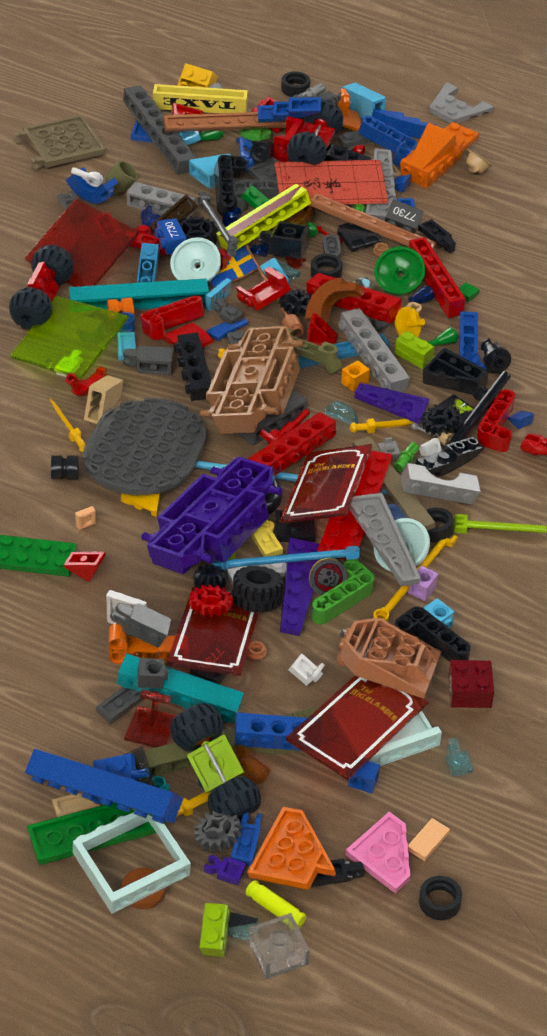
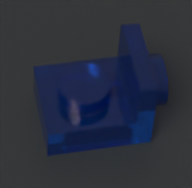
M148 205L145 210H142L140 215L142 225L150 227L161 215L152 213V206Z

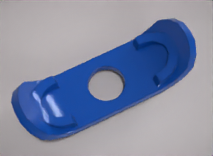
M238 137L236 142L239 144L240 157L247 160L248 164L245 171H248L249 167L254 166L255 160L251 157V153L243 147L251 150L253 143L247 138Z

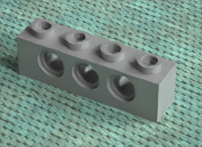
M134 182L127 192V206L163 215L184 195ZM194 210L189 216H187L186 218H187V219L190 218V216L193 215V213L195 212V210Z

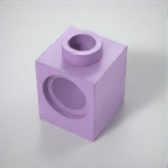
M421 566L417 570L421 578L420 583L409 585L408 594L426 601L437 587L438 573Z

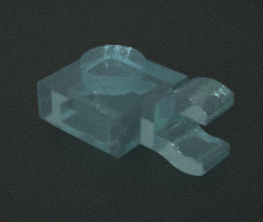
M457 738L448 739L450 745H447L449 754L446 755V762L452 777L472 773L473 765L467 751L460 752Z

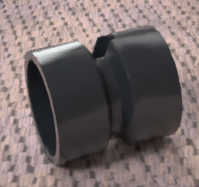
M269 139L255 142L250 150L251 157L257 162L271 159L274 156V143Z
M51 455V479H63L66 476L68 480H78V455H68L66 458L62 455Z

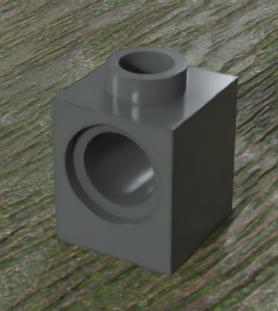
M139 658L137 687L163 689L164 680H168V668H165L164 659Z

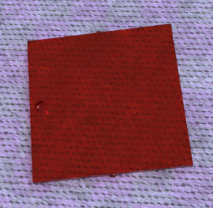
M75 199L28 253L25 260L32 264L34 254L41 247L58 245L70 253L74 262L73 274L66 283L73 287L96 286L139 235V232L110 217L108 214Z

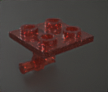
M142 689L140 698L151 700L152 708L148 709L137 706L124 740L155 748L167 745L171 735V721L177 715L159 711V702L169 705L171 696L160 694L159 691L150 692Z

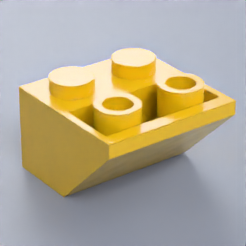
M185 63L177 86L209 88L210 85L217 82L218 75L213 71Z

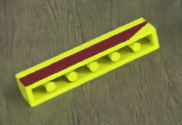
M295 184L225 227L230 236L237 237V250L259 237L261 231L270 230L278 222L286 220L310 205L311 201L308 192L303 187ZM217 232L221 247L227 250L228 244L221 233Z

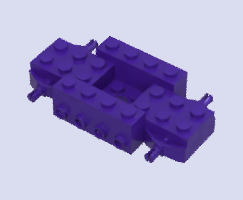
M236 457L222 469L215 466L211 468L210 473L217 475V478L202 474L157 517L160 530L153 535L146 532L142 534L141 539L148 541L147 548L152 563L183 575L200 561L212 564L214 560L224 563L269 518L265 496L269 493L278 496L282 494L283 489L274 486L273 467L242 457Z

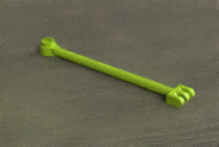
M456 514L454 516L455 533L467 534V528L547 533V526L469 521L468 515Z

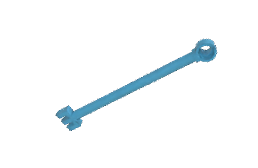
M348 546L344 550L227 559L224 563L214 560L211 565L215 567L220 566L226 572V569L230 567L321 560L325 558L346 557V560H352L360 557V548L358 546Z

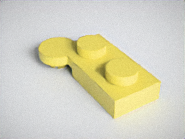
M266 520L251 535L263 557L283 554V547L273 533L274 523L270 520Z

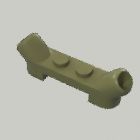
M288 328L291 338H293L294 340H302L300 338L292 336L293 330ZM304 340V347H294L295 353L299 356L321 363L328 374L335 373L342 366V362L337 357L338 348L334 344L325 341L320 346Z

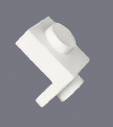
M301 654L288 670L307 686L311 681L317 682L323 675L321 670L325 665L321 663L317 667Z

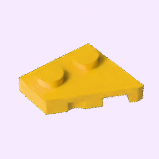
M121 493V502L133 505L139 510L144 508L150 511L152 516L157 517L161 493L152 495Z

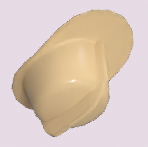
M467 149L470 153L466 164L471 173L477 172L482 174L488 167H492L486 159Z

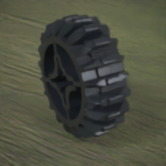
M190 216L188 219L179 220L187 240L191 238H204L216 245L218 229L213 221L204 219V217L198 218L197 216L194 218Z

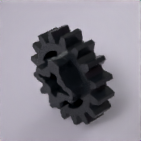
M291 289V291L279 298L278 304H280V308H284V311H290V314H295L296 316L302 314V316H305L311 294H306L304 290L296 289L294 291Z
M441 403L440 406L435 404L434 408H428V412H423L421 417L422 428L425 429L426 433L431 432V435L438 433V436H441L442 432L448 434V431L454 432V427H459L461 422L460 411L457 410L456 406L451 407V404L444 406V403Z

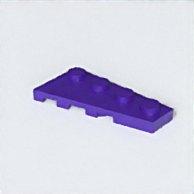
M359 383L354 397L417 424H420L423 412L426 411L429 405V399L364 383Z

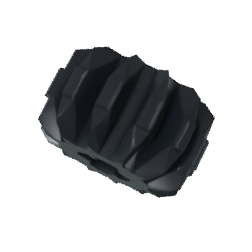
M205 564L204 567L199 566L193 574L194 588L201 589V585L208 587L209 584L212 587L218 585L221 589L225 588L226 574L225 570L221 569L220 566L215 567L214 565L208 566Z

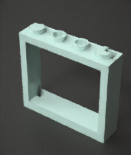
M133 812L126 816H120L114 822L99 826L95 831L86 835H80L73 841L74 856L111 914L190 876L191 863L165 824L153 821L152 816L147 815V818H142ZM149 821L176 862L113 892L87 850Z

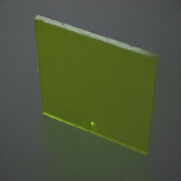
M56 296L52 301L53 311L51 317L43 324L33 325L10 356L12 359L65 375L74 373L77 378L83 379L128 320V316Z

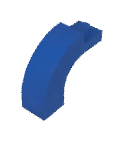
M84 167L80 169L84 172H87ZM74 174L66 179L70 188L80 198L93 204L102 203L114 195L112 192L115 190L113 186L118 183L113 178L105 184L93 187L86 183V180L82 179V177Z

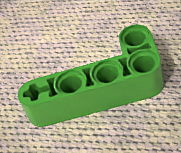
M346 560L344 567L347 571V580L313 601V622L325 624L370 596L374 588V574L358 560Z

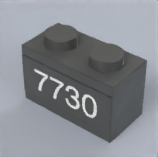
M393 199L385 222L416 233L424 211Z

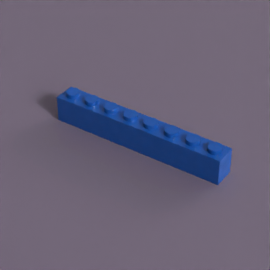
M38 749L33 750L25 770L26 774L32 776L31 781L43 785L45 781L48 782L49 787L57 790L63 787L65 792L75 796L79 792L82 793L83 798L94 801L97 798L100 799L99 803L109 807L115 804L117 809L127 813L131 809L135 811V815L142 818H147V815L152 816L153 821L164 824L165 821L175 822L183 801L182 797L173 792Z

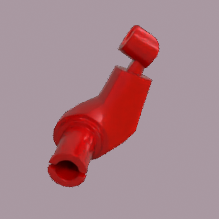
M100 366L93 375L85 380H79L74 373H70L66 376L65 382L71 386V391L74 395L86 396L88 395L90 385L108 375L105 373L107 369Z

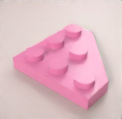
M388 812L348 847L345 855L354 862H362L365 871L396 894L410 881L406 824L391 812Z

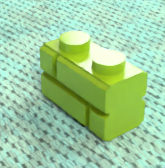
M405 331L396 339L395 354L415 366L424 369L434 358L435 347L427 341L414 336L413 333Z
M205 903L199 947L201 954L204 956L225 957L230 917L228 905Z

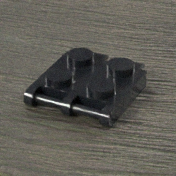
M350 223L338 225L337 234L351 252L361 247L368 248L382 242L381 237L377 233L353 223L352 225Z

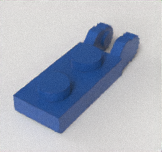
M249 812L243 814L242 821L240 822L242 830H240L241 837H236L238 842L234 843L231 859L244 862L246 866H251L261 832L263 814L257 813L255 825L248 824Z

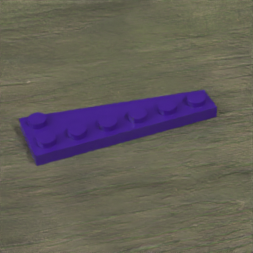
M289 538L287 555L318 552L320 544ZM319 560L286 563L280 632L296 636L300 635L314 591L309 582L310 570Z

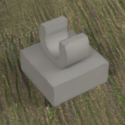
M392 437L385 438L383 443H378V448L381 452L393 454V460L399 459L400 450L396 441H392Z

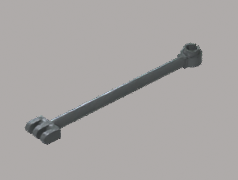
M199 192L198 196L201 197H197L198 204L204 206L228 244L227 253L229 256L235 257L236 244H238L237 237L229 235L209 203L210 194Z

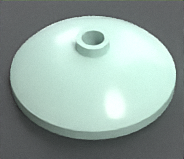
M204 238L185 240L176 247L171 256V270L177 280L207 278L208 283L216 276L220 269L221 256L219 250L211 241Z
M414 519L395 520L407 549H409L408 551L415 567H417L425 559L429 551L430 537L428 531L420 522ZM374 547V555L377 562L385 570L390 571V569L388 568V566L386 565V563Z

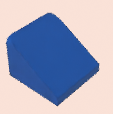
M411 175L396 177L394 179L395 190L404 192L410 185Z
M519 411L508 416L507 419L517 429H521L533 423L534 414L532 412Z

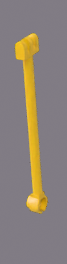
M454 535L451 539L440 540L416 569L418 570L421 566L427 568L445 545L450 548L453 547L458 540V536ZM409 585L401 586L385 607L374 611L373 618H381L388 622L389 613L407 593Z

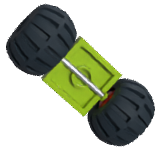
M208 703L191 706L173 718L170 732L173 741L178 747L184 751H193L187 754V757L207 794L210 793L208 796V807L211 815L213 811L222 814V811H224L226 815L230 814L231 817L237 815L238 819H240L246 812H249V814L255 812L261 805L259 788L254 781L248 777L241 776L245 772L226 735L220 736L223 731V721L220 713Z

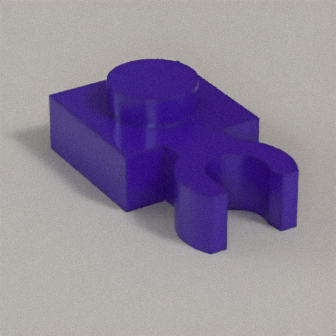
M209 855L208 862L214 865H204V872L208 874L217 873V879L234 885H239L246 869V863L228 857L220 861L214 855Z

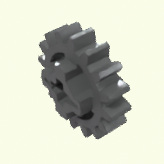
M213 811L212 815L205 813L206 818H199L200 825L194 826L196 830L194 836L198 846H202L204 851L210 848L211 853H214L216 849L223 852V847L230 849L231 843L238 842L236 837H241L240 830H242V826L238 816L234 815L231 817L230 814L226 815L224 811H222V814Z

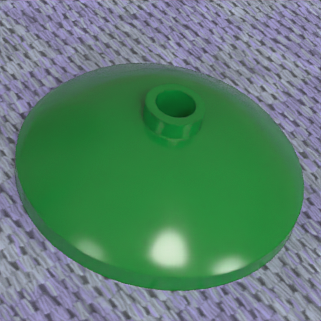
M403 246L393 247L386 250L377 259L374 267L375 279L385 292L393 295H405L416 290L425 277V264L420 254L415 250Z

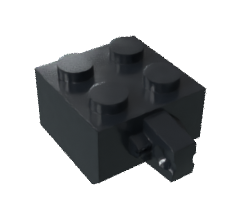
M280 221L273 231H261L259 242L269 245L268 254L277 257L285 256L291 259H301L309 244L310 225Z

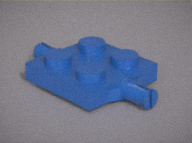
M132 753L93 761L94 768L137 781L140 778L149 777L148 768L136 769L135 755ZM94 799V803L101 804L99 803L100 799Z

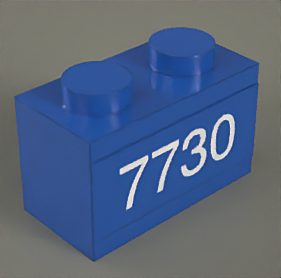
M177 218L157 221L155 236L160 241V247L164 249L166 255L173 254L176 247L187 240Z

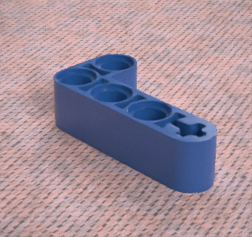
M364 116L362 118L359 128L360 135L395 153L393 158L394 165L400 167L401 160L408 156L412 150L416 149L417 142L413 138L372 116Z

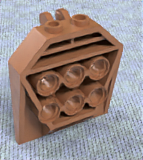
M371 618L354 621L351 628L347 627L344 638L340 642L337 662L341 666L346 665L355 676L424 699L441 651L381 618Z

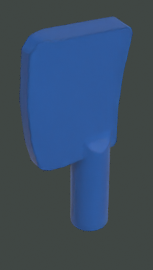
M242 319L232 325L225 322L207 330V334L220 341L227 336V333L235 332L248 325L247 319Z

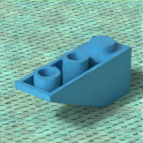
M142 243L137 283L155 282L160 257L159 244Z

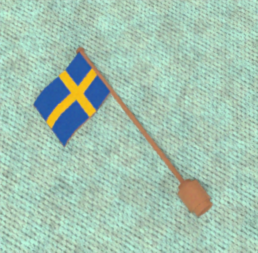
M249 243L236 250V256H231V260L227 261V268L219 269L216 276L210 281L213 288L226 278L234 282L256 270L260 272L264 280L267 279L249 249ZM281 308L285 315L282 320V326L292 329V336L301 338L304 334V327L295 314L288 315L284 308Z

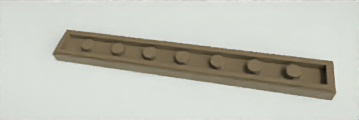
M370 436L353 441L355 449L381 452ZM390 465L383 485L385 490L406 518L420 522L426 530L435 528V521L416 496L403 492L401 477L394 467Z

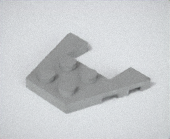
M448 82L443 86L429 107L430 113L448 123H460L470 120L472 116L480 117L484 112L492 113L494 110V106L484 101L471 107L467 103L456 99L453 95L458 92V88Z

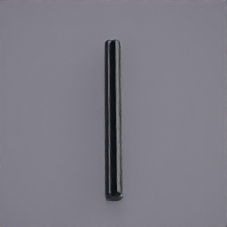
M503 371L448 444L463 440L510 379L511 375L507 371Z

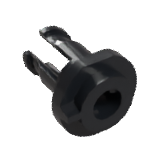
M490 338L482 342L481 350L484 351L483 361L487 368L486 370L491 373L501 374L511 364V354L506 348L499 347L497 341L493 345Z

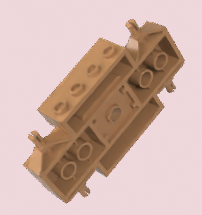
M287 326L249 328L241 341L237 344H228V350H225L223 357L220 359L215 376L211 380L210 388L206 392V399L209 401L211 409L200 410V417L213 418L220 434L255 432L258 423L266 415L283 414L300 371L298 354L295 353L294 347H304V340H294L291 338Z

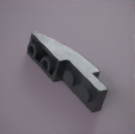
M474 437L447 444L444 451L416 459L415 464L425 466L431 474L434 473L437 477H440L471 461L484 450V446Z

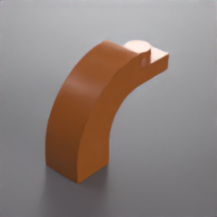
M343 278L330 280L319 287L312 295L306 309L305 319L310 322L311 315L315 312L328 324L330 311L338 300L345 297H363L364 290L357 283H347Z

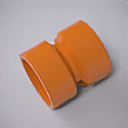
M132 297L122 298L121 301L117 299L107 300L109 322H117V316L122 312H130L134 315Z

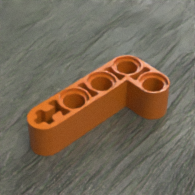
M114 623L109 627V659L115 664H122L126 653L139 658L164 659V663L186 662L178 660L179 657L174 656L180 636H167L158 648L137 637L128 636L126 632L122 631L123 626ZM183 636L177 655H182L183 659H189V641Z

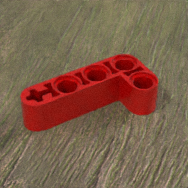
M191 296L140 314L142 332L152 340H159L165 337V329L202 317L204 315L202 298L200 296Z
M503 389L499 392L478 426V442L484 447L498 452H506L510 449L512 432L503 427L513 411L515 393L512 390Z

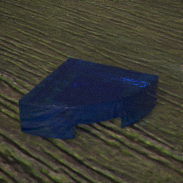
M255 244L250 250L252 254L266 257L269 245L260 244L256 246Z

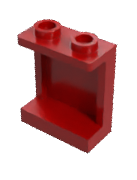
M288 116L286 119L285 137L278 135L274 137V158L282 165L290 164L287 156V146L292 137L300 132L303 126L302 119Z
M271 267L264 269L267 279L248 291L240 286L236 287L238 292L237 298L241 303H245L249 308L258 311L291 291L286 277Z

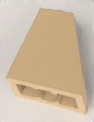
M107 375L89 386L84 420L97 424L104 413L111 408L113 409L121 397L122 379Z

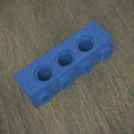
M237 713L234 746L317 752L300 741L299 738L301 736L297 734L314 718ZM317 719L301 733L306 736L303 740L319 749L321 742V719Z

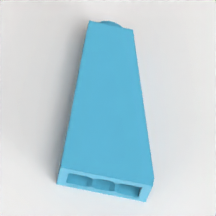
M357 83L342 87V89H347V93L350 95L351 104L349 107L357 111L361 119L364 116H372L373 109L385 110V96Z

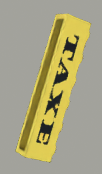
M154 85L153 100L160 110H172L173 103L203 110L205 113H241L247 111L248 90Z

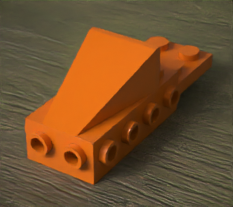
M454 122L450 123L445 129L428 123L416 149L412 150L408 156L401 160V176L410 174L411 182L428 188L461 159L463 152L478 139L479 133Z

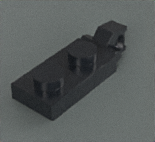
M431 219L418 225V230L431 241L436 242V245L441 248L444 247L445 251L449 253L455 251L456 243L452 239V235Z
M344 859L330 860L336 875L331 876L317 873L311 887L343 883L363 877L362 862L350 863L349 861H344Z

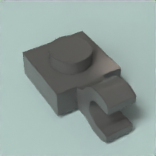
M221 298L214 301L218 305L214 310L220 313L219 318L230 325L244 318V312L232 304L227 306Z

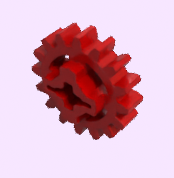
M209 584L208 587L201 585V589L194 588V591L190 592L189 605H191V609H195V613L201 612L202 616L210 614V617H213L214 614L221 616V613L227 614L228 610L232 608L233 596H231V592H226V588L221 589L218 585L212 587Z

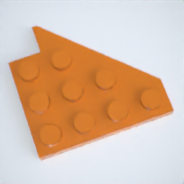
M288 807L281 809L247 871L249 878L307 890L310 889L317 873L331 876L336 875L330 859L303 810Z

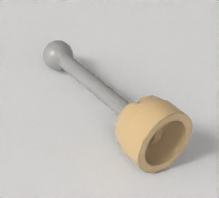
M417 423L411 425L413 430H420L426 433L425 429L418 426ZM442 432L441 436H438L437 433L432 436L437 437L440 444L446 446L453 437V434Z

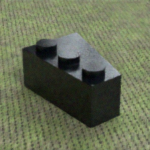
M443 347L423 369V383L473 395V392L478 387L487 386L488 370Z

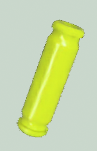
M252 881L246 888V896L251 897L256 903L288 925H292L294 929H299L306 920L305 913H301L298 908L264 885H260L258 881Z

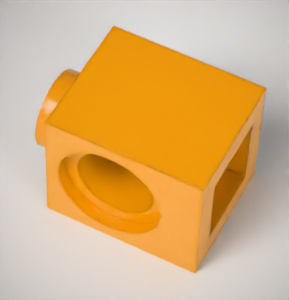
M357 360L342 369L341 383L354 392L359 383H369L370 369Z

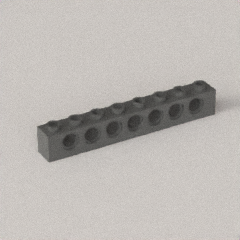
M141 85L124 88V104L176 174L188 173L189 160L197 158L191 152L188 145L184 143L182 137L177 132H165L164 115Z

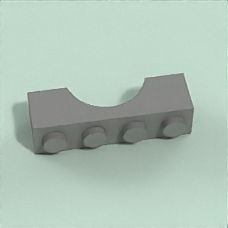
M407 463L401 474L403 492L472 505L480 494L476 475L459 473L458 477L454 480H442L432 475L425 466Z

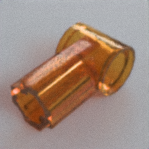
M235 745L232 749L237 758H240L238 760L245 772L244 775L256 784L263 783L269 775L270 769L251 756L246 746Z

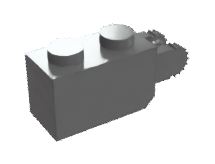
M138 345V349L131 348L123 351V356L125 357L123 364L136 367V371L139 373L172 375L174 348Z
M119 603L115 607L116 611L110 615L112 621L123 626L122 631L158 648L167 637L171 618L139 603L134 604L133 607Z

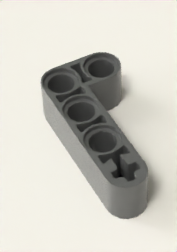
M277 179L235 181L234 210L244 212L248 209V203L241 196L251 185L269 200L279 195Z

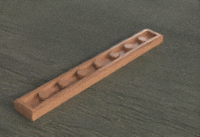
M258 112L164 115L163 117L165 132L286 128V120L258 123Z
M316 193L310 200L311 204L309 206L408 247L409 240L422 238V236ZM427 239V241L434 250L436 247V242Z

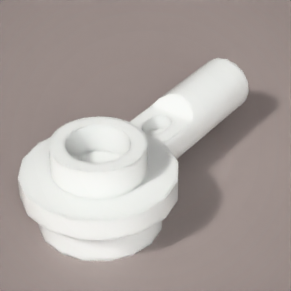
M74 167L71 170L72 174L82 177V179L86 180V183L93 187H98L103 182V177L98 172L87 173Z

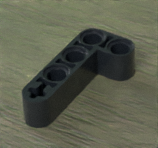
M221 155L215 164L217 212L221 216L230 215L235 205L233 178H241L244 175L248 163L243 157Z
M413 607L395 620L397 628L414 637H419L425 643L440 650L441 656L449 662L450 660H469L470 644L424 608Z

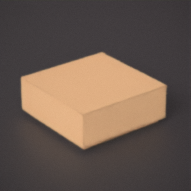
M93 506L75 512L78 530L96 524V511Z

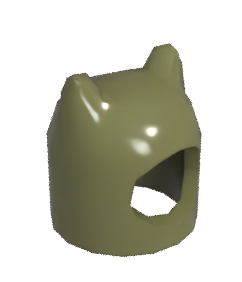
M119 160L106 175V183L113 178L118 182L113 186L115 190L112 191L114 195L111 197L118 193H124L138 180V174L135 169L123 160Z

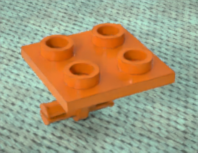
M343 88L340 90L341 99L337 104L343 113L342 126L352 131H358L361 125L359 114L357 111L348 109L349 104H351L350 95L347 93V89Z

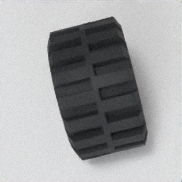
M255 565L240 568L233 577V602L239 608L251 612L263 613L276 609L281 602L282 576L275 572V570L265 566Z

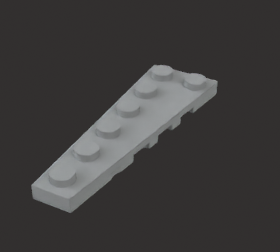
M375 148L373 162H380L388 203L367 204L366 214L385 221L392 200H396L391 150Z
M383 494L347 497V507L400 586L419 584L421 580L420 575Z

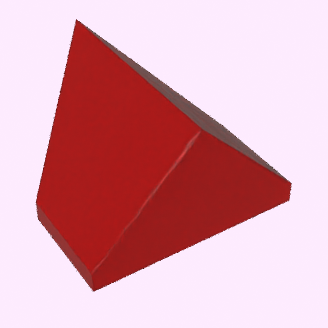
M313 312L309 323L307 341L320 346L325 341L335 344L338 334L320 316Z
M71 552L64 563V567L89 582L106 554L105 552Z

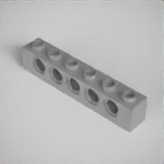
M361 309L342 312L338 323L340 330L344 332L348 341L354 346L355 351L361 356L364 364L368 366L372 375L378 380L381 388L398 392L407 391L410 377Z

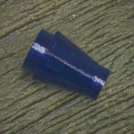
M234 208L223 215V224L227 227L237 221L242 215V211L239 208Z
M429 285L423 286L412 296L408 297L409 303L416 302L418 304L430 302L435 297V294Z

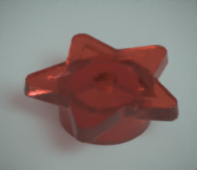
M285 257V260L288 261L287 265L290 268L302 267V262L306 261V258Z

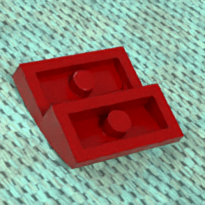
M192 322L166 333L164 337L165 342L174 346V343H177V335L198 332L202 348L213 343V339L201 327Z

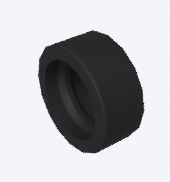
M288 72L281 79V90L289 97L302 94L310 87V77L303 72Z
M320 254L312 259V277L317 273L334 278L342 277L343 262L336 255ZM325 266L332 267L334 270L325 271L319 268Z
M434 507L426 509L435 522L446 524L440 528L427 530L430 542H439L440 540L450 538L454 533L452 513L443 508Z
M439 875L424 881L420 889L419 905L426 916L435 920H448L456 916L460 910L462 890L455 880ZM442 890L451 894L454 900L449 905L439 906L430 902L427 895L432 891Z

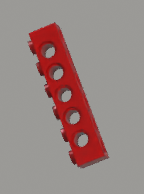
M425 237L409 240V248L418 252L424 261L425 277L423 280L447 318L459 316L460 311H464L465 297Z
M317 273L306 282L307 294L310 293V297H312L319 287L336 278ZM362 286L360 287L364 290L363 297H345L334 304V306L349 311L360 308L365 316L389 324L395 321L398 311L402 308V300L400 298Z
M319 412L249 457L248 460L273 467L275 476L336 436V421Z

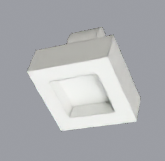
M433 438L420 445L421 447L419 448L421 456L424 457L442 451L440 441L437 438Z

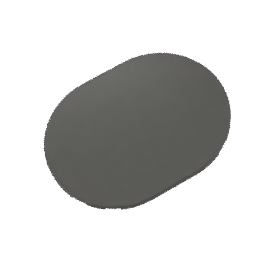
M144 398L143 401L129 400L120 403V406L117 408L109 409L100 418L85 445L84 466L93 480L112 491L129 495L162 493L179 486L192 474L205 447L207 431L201 417L196 412L193 413L188 410V407L181 403L161 398Z

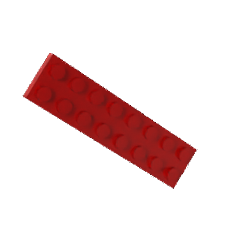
M356 448V450L360 451V454L364 455L348 497L381 493L393 460V454ZM357 452L354 453L350 468L347 471L333 509L343 504L360 456H356ZM346 503L344 507L332 511L318 547V552L344 550L348 546H358L361 548L366 533Z

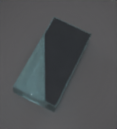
M230 912L227 936L253 941L258 918Z

